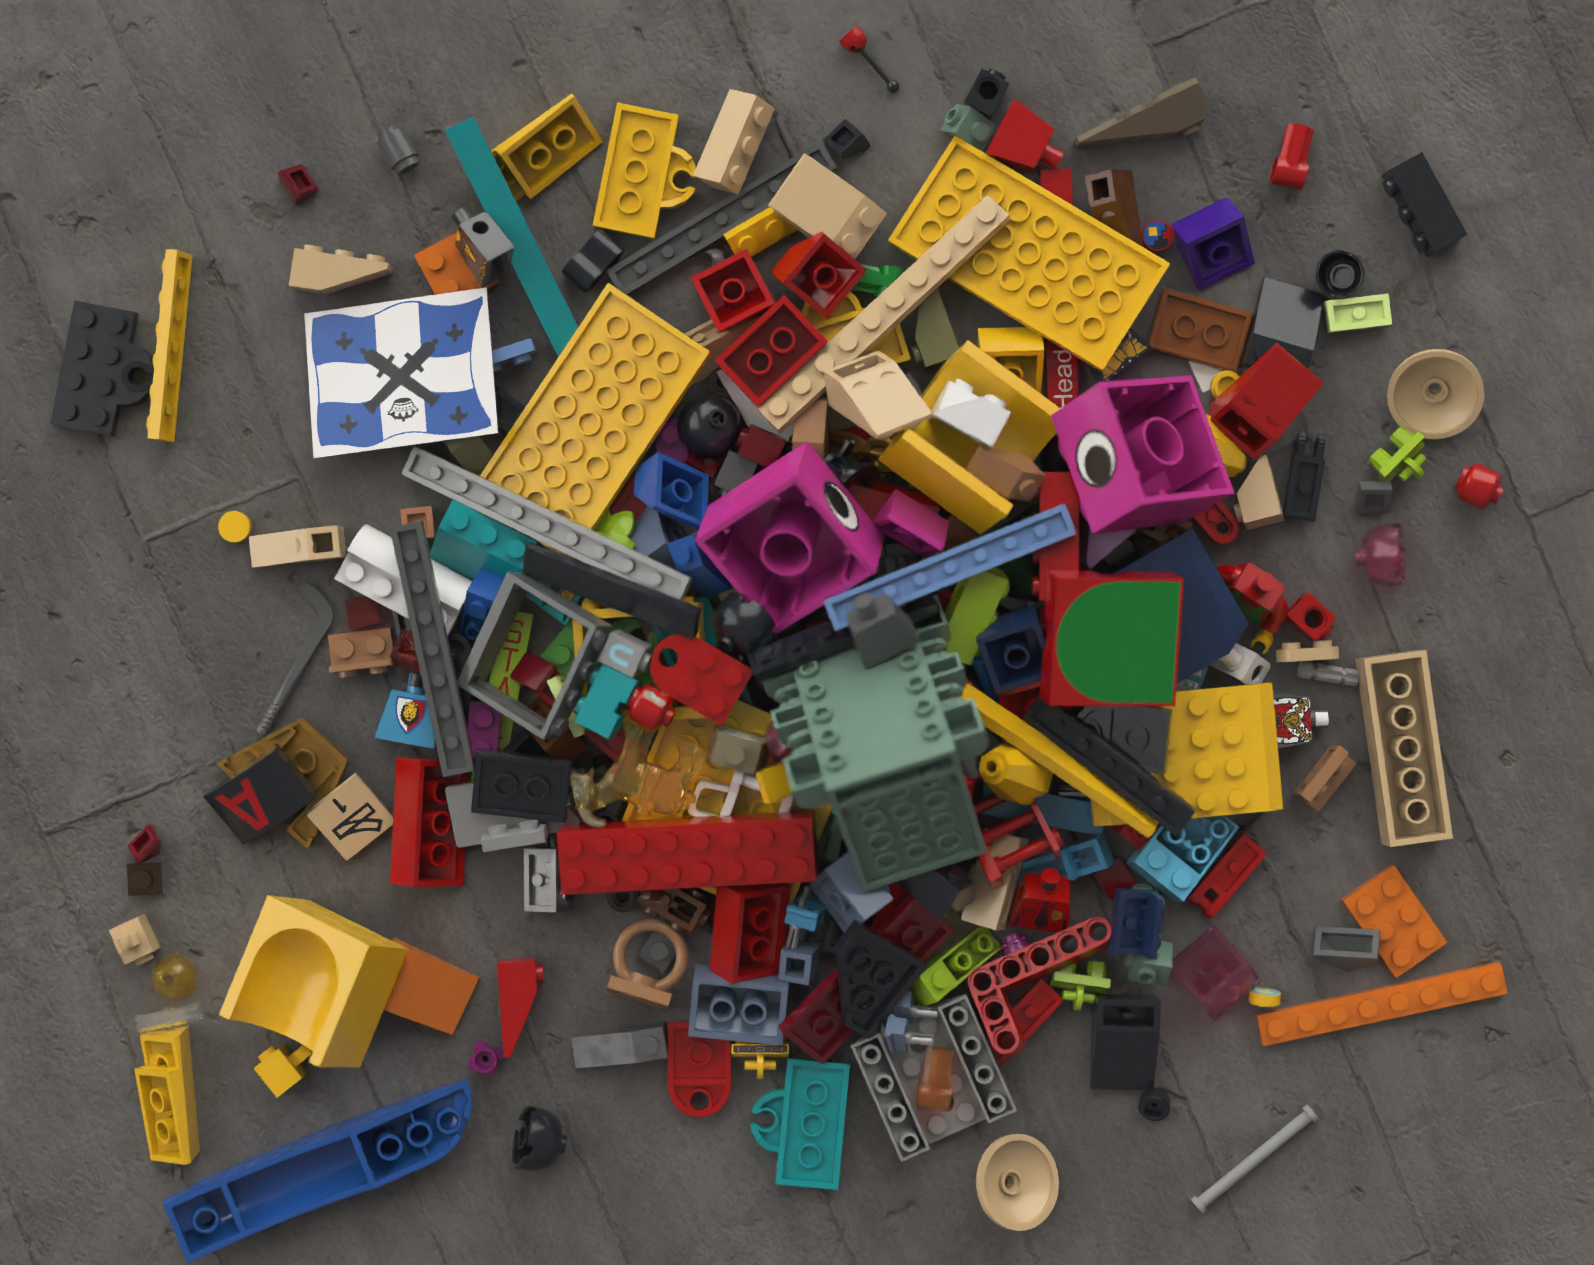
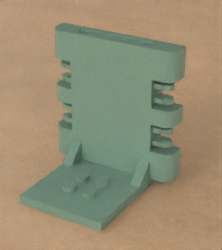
M938 594L933 595L939 613L913 622L921 642L867 670L864 668L854 645L762 681L767 695L781 704L779 709L771 711L779 741L787 745L791 750H794L790 757L783 759L794 799L797 805L802 808H814L831 802L864 892L987 853L959 761L975 757L984 752L988 746V739L974 698L965 700L961 697L964 692L963 689L966 687L967 679L958 652L952 654L946 652L948 643L951 640V633Z

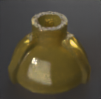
M173 952L155 965L152 972L153 985L150 987L152 991L156 990L164 998L171 1000L181 999L189 993H194L197 989L195 987L197 982L196 969L189 959ZM166 975H171L174 978L173 985H168L165 982Z

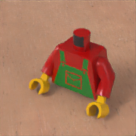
M1249 562L1237 566L1223 564L1217 567V571L1244 616L1264 628L1256 633L1251 642V647L1253 648L1254 644L1260 641L1266 647L1262 654L1267 653L1274 642L1273 634L1278 632L1289 612L1286 598L1281 595L1285 585L1276 580L1271 574L1264 572Z

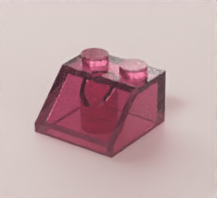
M1215 925L1172 959L1171 972L1213 1022L1262 983L1248 961Z

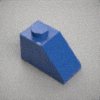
M697 533L667 543L676 570L693 578L690 585L704 598L733 589L732 584L695 542Z

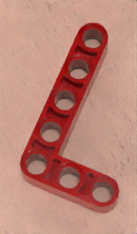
M1103 917L1090 918L982 965L970 973L968 977L969 989L991 1044L997 1052L1005 1057L1014 1058L1019 1056L1025 1048L1024 1036L1006 993L1107 950L1112 933L1111 924ZM1100 926L1107 927L1108 932L1103 940L1096 941L1093 939V932L1096 928ZM1070 939H1077L1078 948L1076 951L1065 953V943ZM1047 951L1049 953L1048 962L1043 966H1037L1035 962L1036 956L1040 952ZM1019 964V975L1012 979L1008 978L1007 969L1009 966ZM990 976L991 986L985 991H980L978 988L980 979ZM995 1005H1002L1003 1015L1001 1018L991 1020V1009ZM1007 1034H1013L1015 1036V1044L1010 1049H1003L1002 1039Z

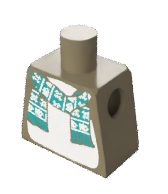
M715 724L706 755L711 763L755 775L756 772L765 769L773 740Z

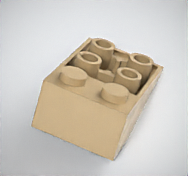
M879 350L824 371L828 405L876 439L891 437L895 432L905 428L916 427L921 422L933 418L932 412L897 363Z

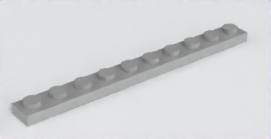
M413 446L401 473L575 559L682 601L693 578L418 446Z

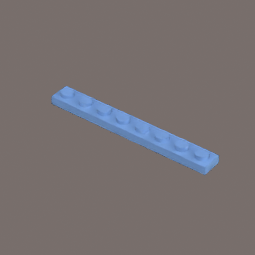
M1062 504L826 599L823 603L833 628L837 631L849 626L846 614L855 608L853 604L854 599L862 593H869L872 598L881 594H888L899 606L1077 533L1066 505Z

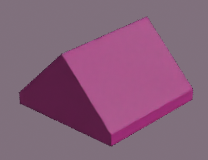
M895 489L872 519L882 534L912 552L920 554L921 557L940 552L945 545L949 521Z

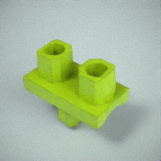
M1399 427L1390 437V443L1399 450L1393 456H1390L1382 448H1379L1369 458L1370 464L1378 472L1379 481H1392L1398 475L1405 482L1411 475L1417 479H1421L1425 475L1420 466L1427 460L1426 457L1420 453L1412 460L1425 447L1423 442L1425 436L1419 431L1413 434L1405 428Z
M1089 961L1087 963L1086 975L1075 974L1076 963L1054 971L1050 977L1049 986L1074 990H1063L1062 999L1072 1000L1073 1010L1080 1011L1083 1002L1094 1003L1095 994L1084 992L1105 994L1106 990L1110 989L1111 979L1106 978V964L1104 962Z

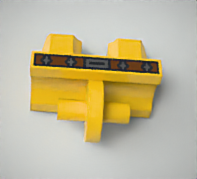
M785 1035L783 1036L782 1046L735 1041V1044H732V1057H757V1060H745V1070H757V1079H763V1070H776V1060H764V1057H789V1044H786Z

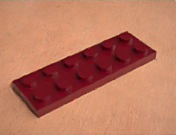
M911 894L874 929L875 932L921 958L923 961L955 931L947 921L938 918ZM837 967L778 1026L785 1036L822 1065L855 1032L846 1027L842 1021Z

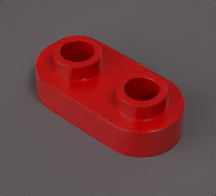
M1222 501L1192 518L1215 543H1229L1238 535L1239 523ZM1220 522L1226 525V532L1224 534H1219L1216 530V526Z

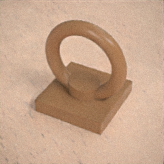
M642 919L626 927L618 936L614 945L613 965L618 977L611 975L607 992L667 1010L672 994L665 991L674 987L681 980L688 965V948L682 934L672 928L669 923L659 919ZM647 931L659 932L665 935L675 948V965L672 971L659 981L643 974L630 972L625 960L627 946L640 933Z

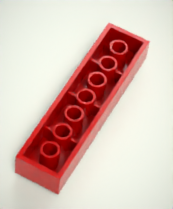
M815 810L605 822L606 825L602 828H593L583 823L564 824L556 832L562 895L816 881L820 873Z

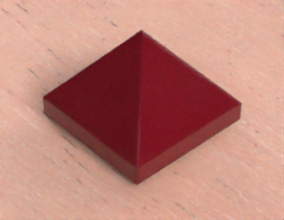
M148 824L128 844V848L138 864L160 854L161 840L151 824Z

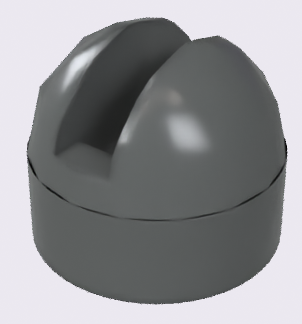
M720 249L704 251L702 255L704 270L726 260L724 258L726 253Z

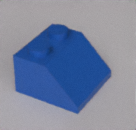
M658 452L635 468L634 495L651 509L699 529L708 507L709 475Z

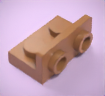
M391 627L328 635L331 659L329 673L338 672L339 678L358 676V669L369 668L370 674L389 672L388 666L397 665Z
M1331 744L1293 793L1315 811H1320L1356 766V762L1348 756L1349 752L1342 746Z

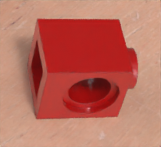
M1308 592L1302 593L1289 607L1285 620L1308 641H1316L1318 638L1322 641L1334 629L1332 623L1337 617ZM1310 610L1314 611L1318 616V622L1313 628L1308 627L1305 623V615Z

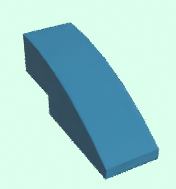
M1105 834L1096 835L1060 847L1062 858L1058 860L1055 859L1052 851H1048L1023 861L1017 887L1026 873L1042 874V871L1047 868L1057 870L1061 877H1067L1070 881L1080 876L1109 868L1115 861Z

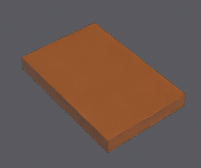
M1163 287L1147 340L1151 347L1149 350L1222 371L1229 370L1237 373L1254 313Z

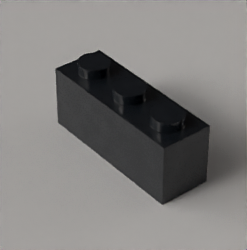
M1423 152L1393 167L1382 175L1384 179L1382 184L1385 192L1390 198L1394 197L1399 206L1397 211L1401 221L1405 225L1410 226L1414 234L1412 237L1414 245L1419 252H1424L1426 257L1468 235Z

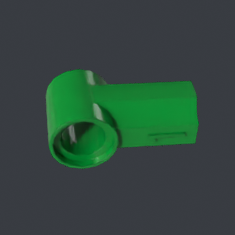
M862 265L867 271L851 289V292L870 294L877 298L906 269L890 265H879L878 267Z

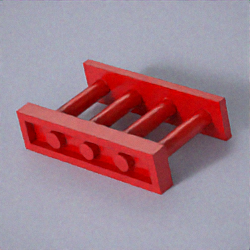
M1003 740L999 742V745L1005 743L1006 741ZM980 775L977 778L972 779V781H974L975 783L982 780L983 778ZM993 793L972 803L976 818H979V814L1007 800L1001 799ZM1033 799L1034 802L1028 805L1030 810L988 830L983 828L980 830L987 853L976 857L993 890L1004 885L1001 875L1006 873V869L1039 853L1051 849L1056 860L1062 858L1060 847L1064 846L1063 841L1056 828L1050 830L1035 799ZM1037 821L1044 835L1043 838L1001 858L999 856L992 857L988 847L992 846L993 841Z

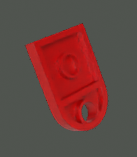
M674 634L662 640L655 648L650 661L651 675L659 689L720 726L725 722L753 674L751 668L698 637L690 639L680 634ZM665 648H672L678 654V661L672 667H665L659 661V654Z
M668 1021V1091L674 1105L687 1115L694 1117L712 1115L725 1105L730 1095L731 1041L689 1037V1021ZM696 1092H703L708 1096L709 1103L704 1108H696L691 1103V1096Z

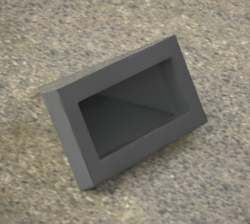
M1316 926L1313 956L1348 972L1378 961L1380 930Z

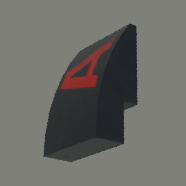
M277 743L258 758L250 760L204 794L203 797L242 844H245L275 827L315 799L317 790Z

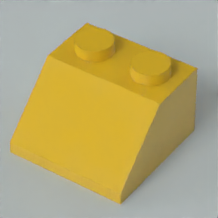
M1028 327L978 328L977 347L1041 394L1044 362L1042 336Z

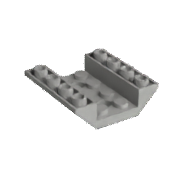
M966 994L926 1006L938 1008L940 1012L938 1019L914 1017L913 1024H908L910 1032L934 1035L933 1046H928L921 1053L914 1052L910 1048V1044L907 1051L895 1050L894 1053H891L888 1050L886 1038L881 1034L880 1027L877 1028L870 1039L863 1036L850 1045L901 1162L930 1150L929 1144L985 1119L989 1124L1017 1111ZM941 1094H949L953 1098V1104L947 1110H941L935 1104L937 1097Z

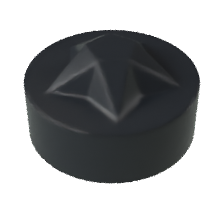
M1159 1089L1146 1090L1139 1098V1112L1147 1120H1163L1170 1112V1098Z

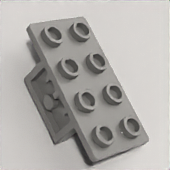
M474 782L450 785L445 789L455 842L459 848L482 844L483 852L544 843L549 833L557 832L564 824H580V820L569 809L566 823L471 812Z

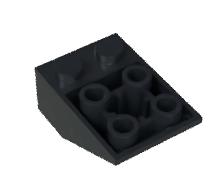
M1095 994L1094 1003H1092L1091 1089H1154L1161 1014V1000L1156 996Z

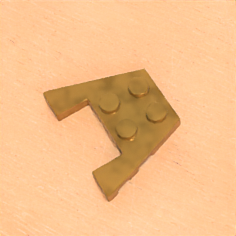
M303 716L220 761L217 765L230 776L250 760L258 758L278 743L317 790L315 799L307 804L306 809L286 829L308 849L313 844L319 829L309 819L306 811L339 786L350 758L310 720Z

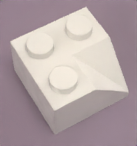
M957 379L955 383L947 381L931 409L933 418L983 446L992 447L1011 413L1004 409L1006 403L991 394L989 396L985 394L984 397L976 396L972 393L974 387L962 380Z

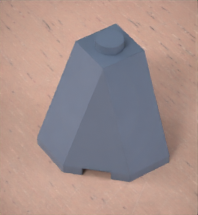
M647 506L635 521L633 532L629 536L636 545L634 550L676 570L667 543L685 537L678 529L681 525L676 519Z

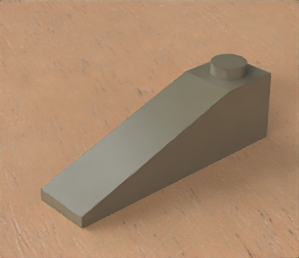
M1197 78L1190 79L1157 95L1158 98L1151 102L1152 105L1150 107H1146L1145 104H1139L1123 114L1122 120L1118 121L1117 118L1110 119L1077 136L1073 142L1075 148L1173 138L1180 134L1186 138L1201 130L1199 125H1202L1207 117Z

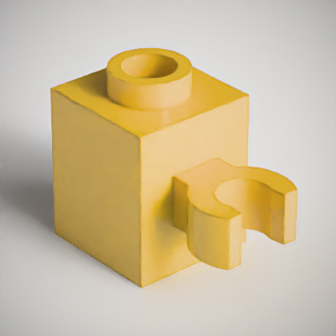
M285 1044L277 1050L272 1045L258 1056L261 1063L253 1069L278 1098L307 1074L300 1063L313 1054V1051L302 1045L295 1052L291 1053Z

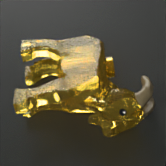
M626 719L624 724L626 739L621 755L607 770L598 784L593 782V768L586 774L574 773L571 776L570 782L573 798L582 820L593 828L605 827L606 820L596 817L592 812L619 799L634 804L635 811L647 816H651L652 812L661 815L680 813L689 803H696V795L692 790L687 789L688 784L700 772L710 754V750L698 747L696 742L678 736L676 742L679 758L674 765L666 769L660 765L647 762V751L655 732Z

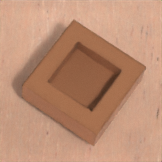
M433 506L400 509L402 525L423 521L427 539L435 538L436 529Z

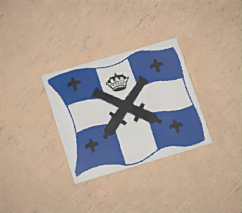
M487 287L304 314L313 458L498 433Z

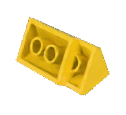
M570 94L492 149L491 152L515 200L518 201L524 195L532 199L600 145L603 140L575 96Z
M189 1026L140 1034L145 1065L134 1070L150 1158L152 1161L181 1165L190 1164L200 1152Z

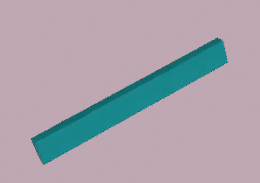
M473 116L446 129L445 132L485 212L491 216L513 244L514 252L511 264L559 357L578 329V325Z

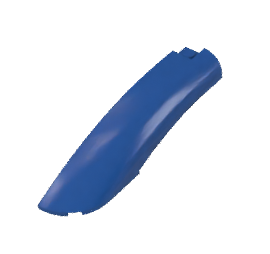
M467 1079L411 1096L316 1131L193 1183L192 1187L163 1199V1206L187 1263L308 1211L370 1189H376L441 1159L459 1142L470 1118L472 1103Z

